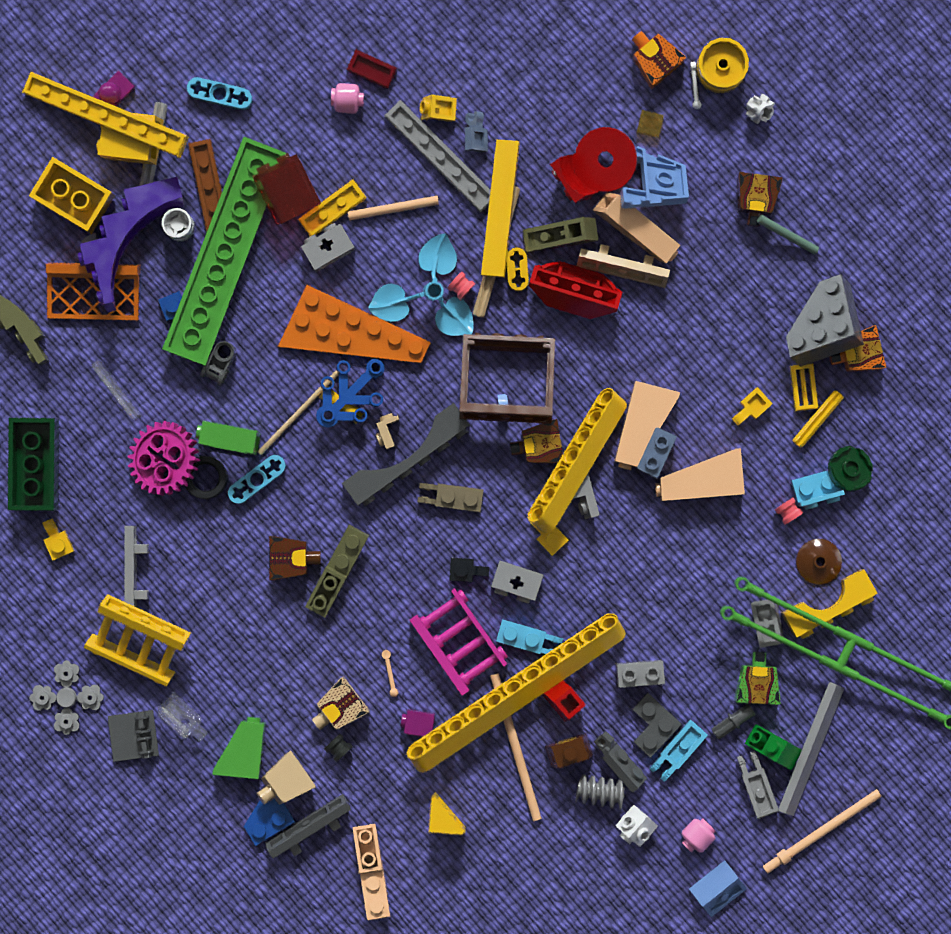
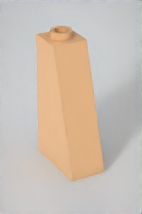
M605 193L592 210L659 262H671L677 256V249L680 247V244L636 208H621V197L619 194Z
M638 381L634 382L614 462L619 463V468L631 470L632 467L638 466L655 428H661L679 398L680 392Z
M741 448L659 478V483H655L656 497H660L661 501L745 494Z

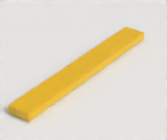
M30 72L22 91L25 95L178 158H181L189 139L187 135L33 72Z

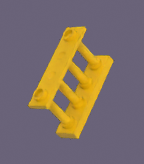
M107 594L97 611L104 615L98 635L92 633L84 648L95 655H100L153 680L155 683L167 687L175 674V671L168 669L176 649L182 651L191 633ZM113 620L125 625L118 645L106 640ZM134 630L146 635L139 655L127 650ZM155 639L167 644L160 664L147 659Z

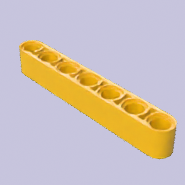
M611 388L602 390L597 396L528 512V520L543 533H550L555 529L627 407L626 401Z

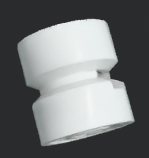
M180 208L170 209L162 218L163 230L171 239L185 241L193 235L195 224L185 210Z

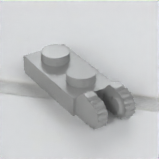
M756 751L750 752V757L756 770L748 772L746 762L742 756L737 757V761L743 774L741 776L756 818L760 819L779 812L765 770L761 767Z

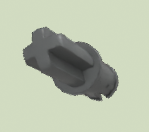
M746 703L733 714H727L728 717L715 725L711 730L717 739H721L735 728L739 729L741 724L756 714L750 705Z

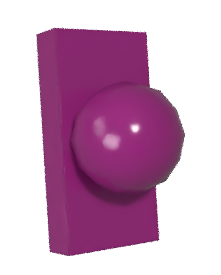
M118 70L106 83L101 85L99 91L93 97L117 107L136 87Z

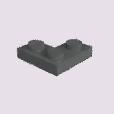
M647 692L632 709L649 725L633 742L651 758L681 726V723Z

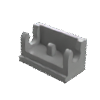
M767 599L751 602L754 622L784 637L778 605ZM756 630L760 648L783 644Z

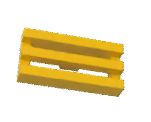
M813 363L801 367L799 365L790 366L795 411L818 409ZM804 369L809 371L812 405H808ZM796 370H799L803 406H800Z

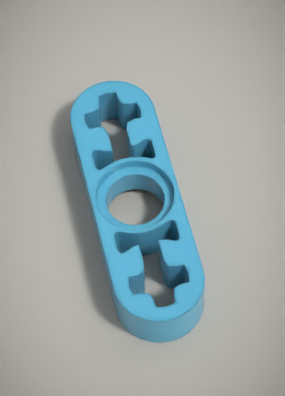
M199 77L191 79L187 84L189 95L196 100L238 110L248 109L253 102L251 93L245 88ZM198 83H201L202 88L208 89V85H212L209 90L210 97H206L207 93L204 91H199L198 94H195L192 86H197ZM217 88H224L226 90V97L224 99L217 100L214 98L213 94ZM230 90H233V95L241 97L242 93H244L248 101H244L242 105H239L237 99L231 98L232 103H229L228 101L231 97Z
M278 455L268 457L230 486L228 490L230 500L238 504L246 502L284 473L286 469L285 460ZM272 460L276 462L280 460V470L277 472L274 469L269 472L272 477L268 479L267 474L260 468L265 466L267 470L272 466L270 463ZM254 473L263 475L264 481L260 486H254L251 483V476ZM244 480L247 481L250 488L254 489L251 493L249 489L242 493L243 499L233 497L236 487L242 489L246 486L242 483Z

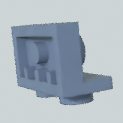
M658 427L655 428L637 469L657 479L677 436Z

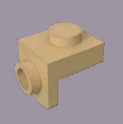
M392 413L380 417L381 422L376 423L380 432L376 434L380 447L385 445L386 450L395 447L387 425L400 421L398 415L393 417Z

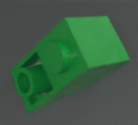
M755 724L745 742L749 747L792 770L802 751L800 748Z

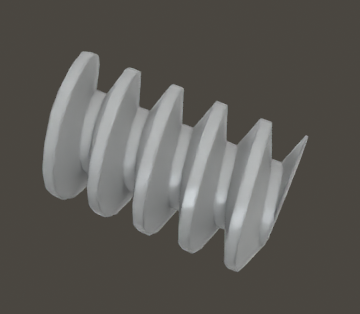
M582 774L577 785L575 803L579 797H582L583 804H586L587 800L591 798L592 805H595L597 800H600L601 807H604L605 803L609 801L610 808H613L617 802L621 810L624 798L622 780H618L616 786H614L613 779L611 778L605 784L603 777H600L596 783L595 776H591L587 782L586 775Z

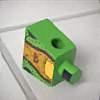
M753 652L752 665L741 666L734 697L735 702L780 705L777 669L774 666H766V652Z

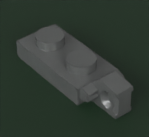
M605 731L597 737L594 743L603 752L604 756L602 759L631 792L636 791L647 779L642 770L635 765L626 751L614 741V738Z

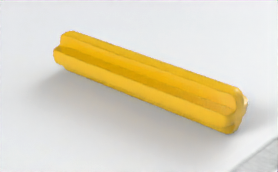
M835 390L830 394L794 437L793 442L795 445L802 448L843 400L844 397L841 393Z

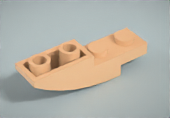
M376 824L353 827L367 920L391 917Z

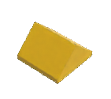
M435 792L431 799L429 832L462 835L465 832L464 824Z

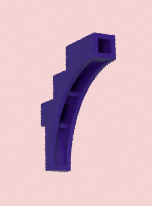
M177 177L124 189L125 198L121 199L124 211L102 216L104 224L100 226L102 239L80 244L81 252L77 253L80 265L86 267L87 273L92 272L94 284H99L101 291L97 292L100 306H105L107 312L116 310L114 300L115 275L119 261L129 243L152 220L165 214L170 209L185 206Z

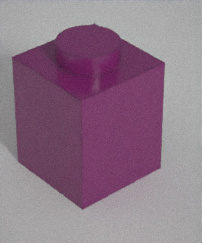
M408 709L407 714H402L400 727L405 728V734L425 736L433 730L435 713Z

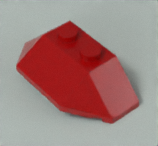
M561 261L547 263L542 266L535 265L529 282V287L546 306L588 319L617 312L622 296V291L617 289L604 274Z

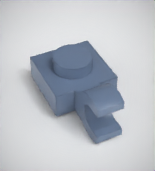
M483 112L466 113L465 120L469 127H465V150L480 153L488 152V129L483 128Z

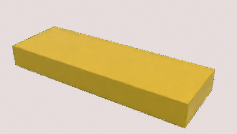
M352 179L300 217L298 221L309 236L317 235L367 199V197Z

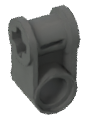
M225 341L217 343L206 365L203 367L200 377H207L217 382V385L221 387L236 357L235 346ZM227 345L231 349V354L227 358H222L219 351L221 347Z

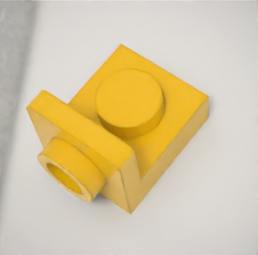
M433 94L423 97L419 108L421 120L455 121L457 98Z

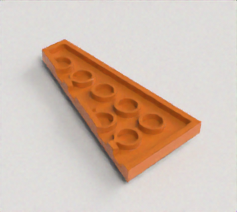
M306 285L278 347L422 363L431 342Z

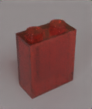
M286 153L276 158L278 163L272 166L266 163L256 168L258 173L252 175L276 225L283 224L321 204L297 154L290 156L289 153Z

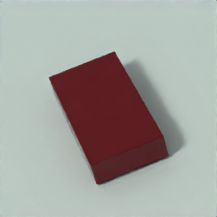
M355 49L346 71L388 90L397 68Z

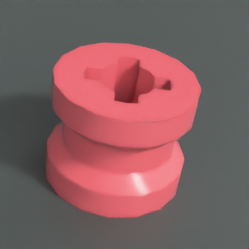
M461 272L449 284L447 289L454 291L457 294V298L461 301L476 283L469 281L466 278V274Z
M794 497L775 509V512L782 516L784 525L804 513L801 508L796 506Z

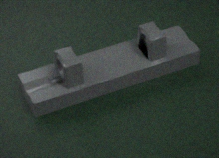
M345 795L338 796L265 842L270 856L275 858L288 849L296 856L302 852L299 842L327 824L333 832L339 829L341 825L337 818L351 810Z

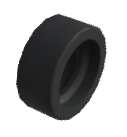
M196 457L200 461L194 462L193 466L198 467L203 464L213 466L218 471V483L212 490L201 491L194 486L192 479L187 478L188 486H185V488L196 498L207 500L215 498L223 492L227 485L228 475L226 468L219 460L213 457Z

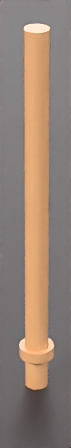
M499 673L490 675L494 689L502 684ZM509 716L503 722L532 820L537 821L542 818L512 716Z

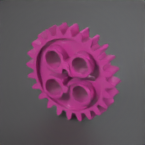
M163 421L162 424L155 422L154 427L147 425V433L140 430L141 438L133 439L137 445L129 447L134 451V454L128 455V458L133 459V462L128 467L135 469L130 475L137 477L135 483L142 485L141 489L149 490L151 494L155 495L157 492V495L164 496L165 493L172 495L173 489L180 492V484L188 486L186 479H194L191 470H198L197 467L193 466L194 462L200 461V459L194 457V454L200 452L199 449L193 448L197 441L190 439L193 434L185 432V427L179 426V424L174 422L171 424L167 421ZM163 438V445L159 447V441ZM151 447L155 452L163 454V457L175 463L178 469L171 464L165 463L164 459L150 452L149 448ZM180 450L181 455L176 459V453ZM151 457V464L147 467V460ZM168 469V476L164 479V472Z

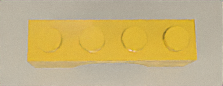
M860 569L841 580L842 589L840 597L831 607L816 610L804 602H800L794 605V607L832 624L834 622L832 618L839 614L844 617L854 611L852 607L860 603L864 606L874 600L872 596L878 593L865 569ZM790 610L781 612L793 636L796 638L800 636L801 639L810 636L814 633L812 629L819 626Z

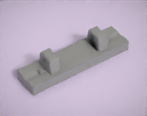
M125 526V602L137 608V600L149 599V590H137V554L149 553V544H137V526Z

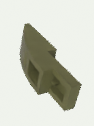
M0 295V328H5L9 332L17 329L14 333L21 344L25 342L29 351L26 353L33 363L37 362L42 366L49 362V359L38 341L45 338L40 328L20 307Z
M350 524L348 525L305 606L306 608L326 617L369 537L368 534Z

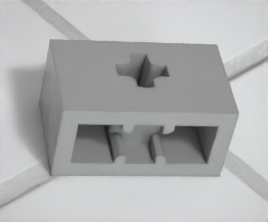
M335 223L323 229L324 233L318 237L312 235L303 241L304 245L301 248L315 272L320 271L355 250L341 224L337 226ZM327 241L329 244L333 242L330 251L326 249L321 250L324 247L323 242Z
M499 560L491 587L495 588L494 593L504 596L512 593L517 595L516 600L529 604L530 599L536 600L543 574ZM519 576L523 586L513 589V584L510 583V580Z
M663 660L616 663L618 687L665 684Z

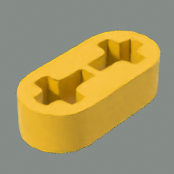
M516 247L509 250L507 254V276L509 287L517 292L526 289L529 278L527 255L523 249ZM515 252H518L519 256H523V260L519 261V268H515V262L510 260V257H513ZM516 271H520V278L525 279V282L521 283V287H517L516 283H512V280L516 278Z

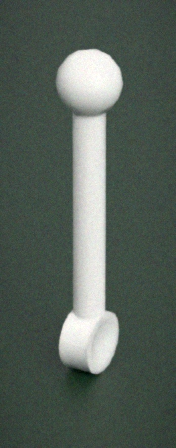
M690 62L694 92L693 108L700 109L702 104L698 97L696 63Z

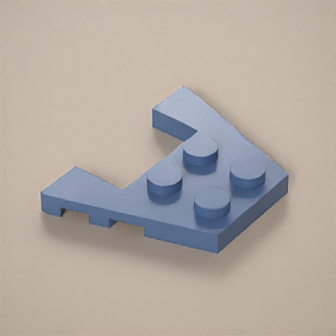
M638 146L636 149L637 163L641 165L643 190L623 187L620 193L621 208L686 204L689 198L686 165L661 155L654 157L647 154L646 149Z

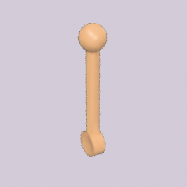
M384 650L382 657L386 662L391 687L390 696L397 697L398 690L395 689L389 659L391 653L388 650Z

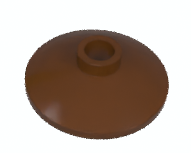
M813 539L806 542L799 549L796 557V566L799 574L806 581L813 584H825L835 579L839 574L842 566V557L840 551L832 542L825 539ZM818 557H822L824 559V564L822 566H818L816 564V559Z

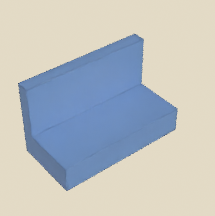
M725 860L689 888L710 917L714 916L747 889Z

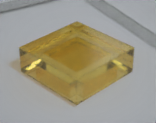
M642 110L636 133L659 138L664 115Z

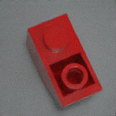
M561 681L542 694L564 722L571 719L586 706L577 693L564 681Z

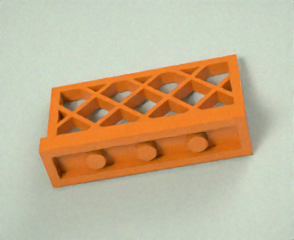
M80 263L46 264L47 318L139 320V274H141V265H118L115 279L120 280L114 283V289L117 288L125 298L117 306L115 305V311L120 315H112L115 311H111L107 315L101 314L97 310L96 306L99 304V301L93 305L84 296L92 288L97 292L101 291L91 281L90 278H93L92 272L87 273L85 266H81ZM53 277H61L68 284L60 293L53 287ZM79 278H85L91 284L83 293L73 285ZM124 279H134V289L127 295L119 284ZM69 287L79 295L71 305L62 296ZM133 293H134V301L130 298V296H131ZM58 298L68 307L63 313H53V303ZM81 298L91 307L85 314H79L73 308ZM128 300L134 306V315H125L119 307ZM69 310H71L74 314H66V313H67ZM92 310H94V311L96 312V314H89V313H90Z

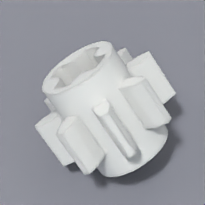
M764 94L760 98L754 95L747 103L748 111L746 115L757 124L760 120L767 122L773 116V106L775 103Z

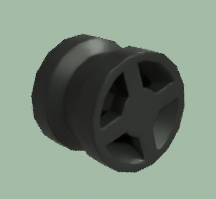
M340 733L324 750L330 752L333 755V760L337 762L353 746L350 743H346Z

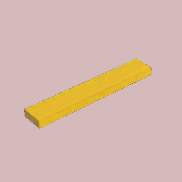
M496 139L481 270L482 276L505 278L520 148L519 141Z

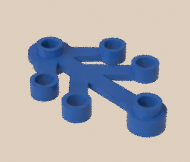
M345 360L340 361L336 366L339 380V399L333 405L331 389L335 384L334 379L326 376L321 380L320 387L323 390V406L318 409L316 420L322 427H333L338 421L363 423L367 419V412L362 408L357 409L355 412H341L340 410L345 405H371L372 407H379L383 403V396L377 392L371 395H356L372 378H379L383 374L384 364L380 360H370L365 367L363 375L349 389L348 372L351 367L349 362ZM345 364L347 371H341L339 365ZM373 364L379 366L378 372L372 370L371 366ZM329 380L331 387H325L323 381ZM372 397H379L380 403H373ZM325 412H330L332 414V418L330 420L324 418ZM362 412L364 419L359 420L356 417V413Z

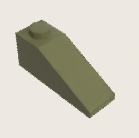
M580 217L523 229L526 252L599 241L596 219L590 217Z

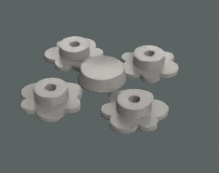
M66 660L63 664H57L54 667V672L57 674L55 681L61 682L65 688L60 689L56 695L51 692L50 686L43 687L37 685L33 688L34 694H31L29 698L33 702L35 710H42L43 708L48 710L51 708V703L57 700V703L64 707L61 713L55 715L56 722L54 723V728L56 731H63L65 735H68L71 731H77L80 726L77 721L79 718L78 714L72 713L69 707H72L76 700H78V702L82 703L84 709L91 708L92 710H97L100 708V701L104 699V695L100 693L98 685L83 686L82 692L76 695L75 691L69 688V686L72 685V682L78 681L79 666L71 664L70 661Z

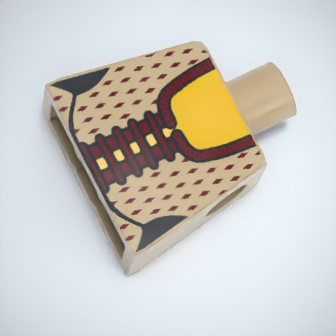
M343 676L317 703L322 712L315 716L312 721L319 730L330 722L337 730L367 714L370 710Z

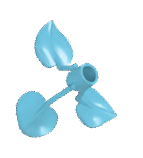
M445 233L430 239L420 250L418 260L421 269L432 271V282L424 286L423 292L405 298V292L400 286L386 284L378 289L368 307L374 316L385 321L394 322L402 320L408 315L409 306L406 302L424 296L430 301L438 300L442 307L435 315L436 326L442 333L450 336L472 335L473 316L467 303L464 300L460 301L457 297H452L445 305L442 298L443 286L437 282L436 273L440 275L448 274L455 268L457 263L455 249Z

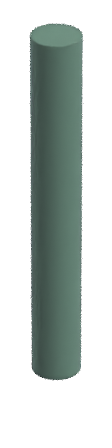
M763 215L759 216L757 223L814 255L818 252L819 247L769 218Z

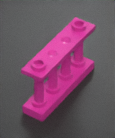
M454 588L451 592L455 597L426 617L422 616L420 618L417 614L410 619V622L463 696L470 691L468 685L471 684V680L498 661L503 666L507 665L505 659L508 656L501 646L496 648L466 605V602L469 600L462 590L457 592ZM458 605H461L468 616L441 635L433 637L428 630L431 628V624ZM474 623L481 635L454 654L446 656L441 649L444 647V643ZM487 642L494 654L464 674L462 672L459 675L455 669V666L458 665L457 662Z

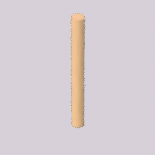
M438 196L349 211V221L439 205Z

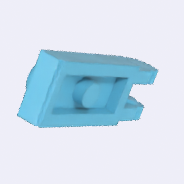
M502 619L496 642L538 654H547L553 649L542 647L544 639L562 644L563 638Z
M689 720L660 753L661 756L652 764L650 770L652 772L657 771L665 759L669 761L672 765L663 772L660 778L665 782L676 769L683 765L708 734L692 720Z

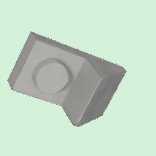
M587 474L573 499L579 497V511L581 515H584L585 519L600 516L589 474Z

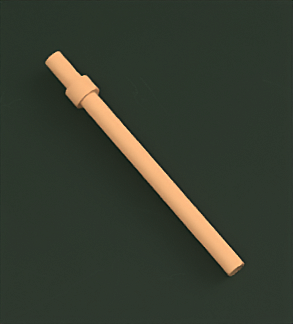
M876 789L786 851L785 849L777 853V857L763 865L764 870L768 874L780 865H786L792 861L791 858L881 798V794Z

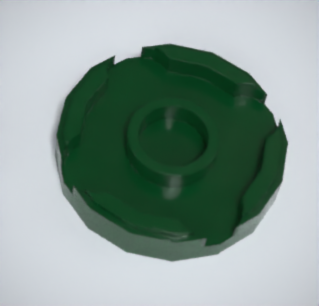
M845 446L836 450L830 457L828 474L831 481L838 488L847 492H855L864 488L871 481L873 464L869 456L862 449Z

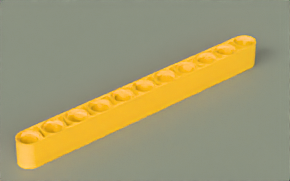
M610 613L602 616L409 746L406 754L418 772L429 771L621 642L626 632L617 615Z

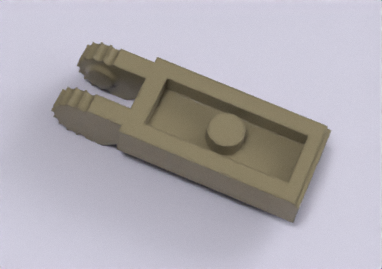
M420 483L419 488H422V490H437L436 499L421 496L418 497L417 502L435 504L437 507L481 512L484 489L439 483L438 485Z

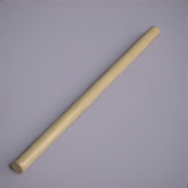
M337 371L330 376L334 380L338 377ZM329 380L323 383L325 387L331 384ZM319 387L309 397V399L279 428V430L257 451L260 455H262L285 432V430L315 401V399L323 392L322 388Z

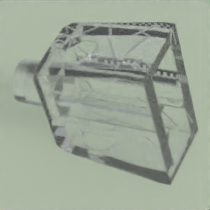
M175 692L158 707V716L184 739L191 735L197 742H200L207 735L208 732L199 725L201 717ZM183 719L190 720V722L187 724H184L181 721Z

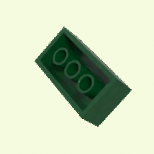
M8 418V510L58 511L59 419Z

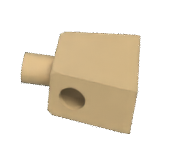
M289 751L261 778L266 787L259 791L257 796L264 805L273 798L280 805L315 788L316 785L292 751Z

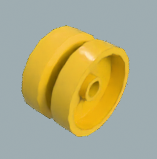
M718 38L710 41L703 48L696 64V73L699 81L706 89L715 93H726L734 90L741 84L748 71L749 58L747 52L739 42L731 38ZM719 62L721 63V65L725 63L726 67L721 68L719 66Z

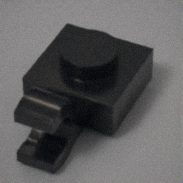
M451 558L449 581L473 582V575L489 576L490 567L474 566V559Z

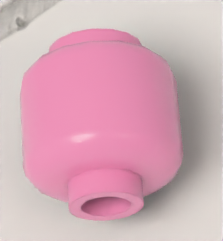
M339 83L336 88H332L331 106H334L336 112L354 114L358 111L359 106L363 107L364 93H360L358 85Z
M703 818L701 820L693 819L682 830L681 834L685 839L682 844L690 852L696 850L702 853L715 841L714 833L716 831Z

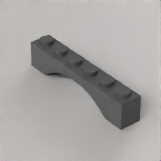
M452 403L435 416L426 440L409 458L385 469L359 470L345 480L342 484L358 506L361 504L364 507L376 499L374 495L380 490L385 493L394 486L392 482L398 477L403 480L413 473L411 468L416 464H419L421 467L432 459L429 456L436 450L440 453L450 446L448 441L454 437L458 440L469 432L466 428L470 424L467 420L459 419L460 411L457 406Z

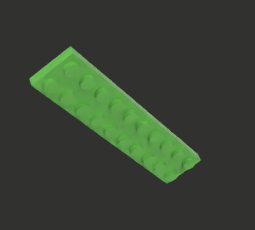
M243 137L162 350L200 365H206L285 159V152Z

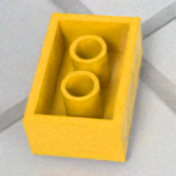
M52 157L29 197L92 234L115 195Z

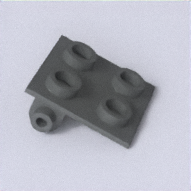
M153 710L108 716L113 762L159 756Z

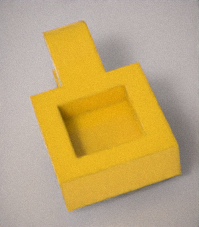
M756 387L740 402L744 408L732 420L737 426L750 415L755 420L773 403Z
M53 518L42 522L49 535L48 538L44 539V543L52 561L74 552L66 530L59 533Z
M532 524L541 534L536 540L552 556L569 541L557 527L550 533H543Z

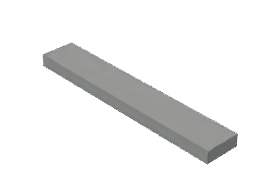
M401 100L384 115L480 213L489 205L491 190Z
M831 682L828 684L778 811L794 816L845 688Z

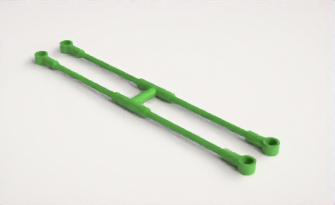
M741 576L735 579L734 586L736 589L747 591L759 598L763 597L832 631L834 635L847 640L838 660L835 661L751 622L749 618L735 612L730 606H723L720 609V616L723 619L732 620L745 627L749 626L818 660L820 664L853 680H859L926 713L928 717L941 722L944 727L951 729V725L946 724L947 719L951 718L950 714L945 715L933 708L929 709L860 675L859 672L845 665L855 645L942 685V688L950 692L951 681L943 680L874 646L873 643L839 626L835 627L764 592V589L750 583L745 577ZM740 580L745 581V586L743 588H739L738 586ZM726 609L731 610V615L728 617L724 616Z

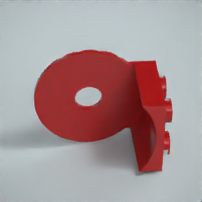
M601 127L588 132L580 140L574 154L562 156L550 165L553 168V176L564 185V192L568 199L577 203L588 200L599 191H613L626 185L636 170L637 152L633 142L625 133L615 128ZM604 151L611 153L613 156V163L609 167H603L599 163V155Z

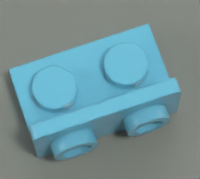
M828 471L791 480L798 507L804 506L805 510L818 507L817 502L826 500L827 504L840 501L839 496L845 495L844 490L838 488L831 481Z

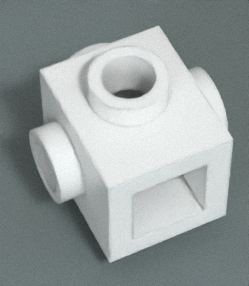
M635 805L616 824L622 831L620 836L629 844L634 842L639 847L649 839L650 835L658 827L656 823Z

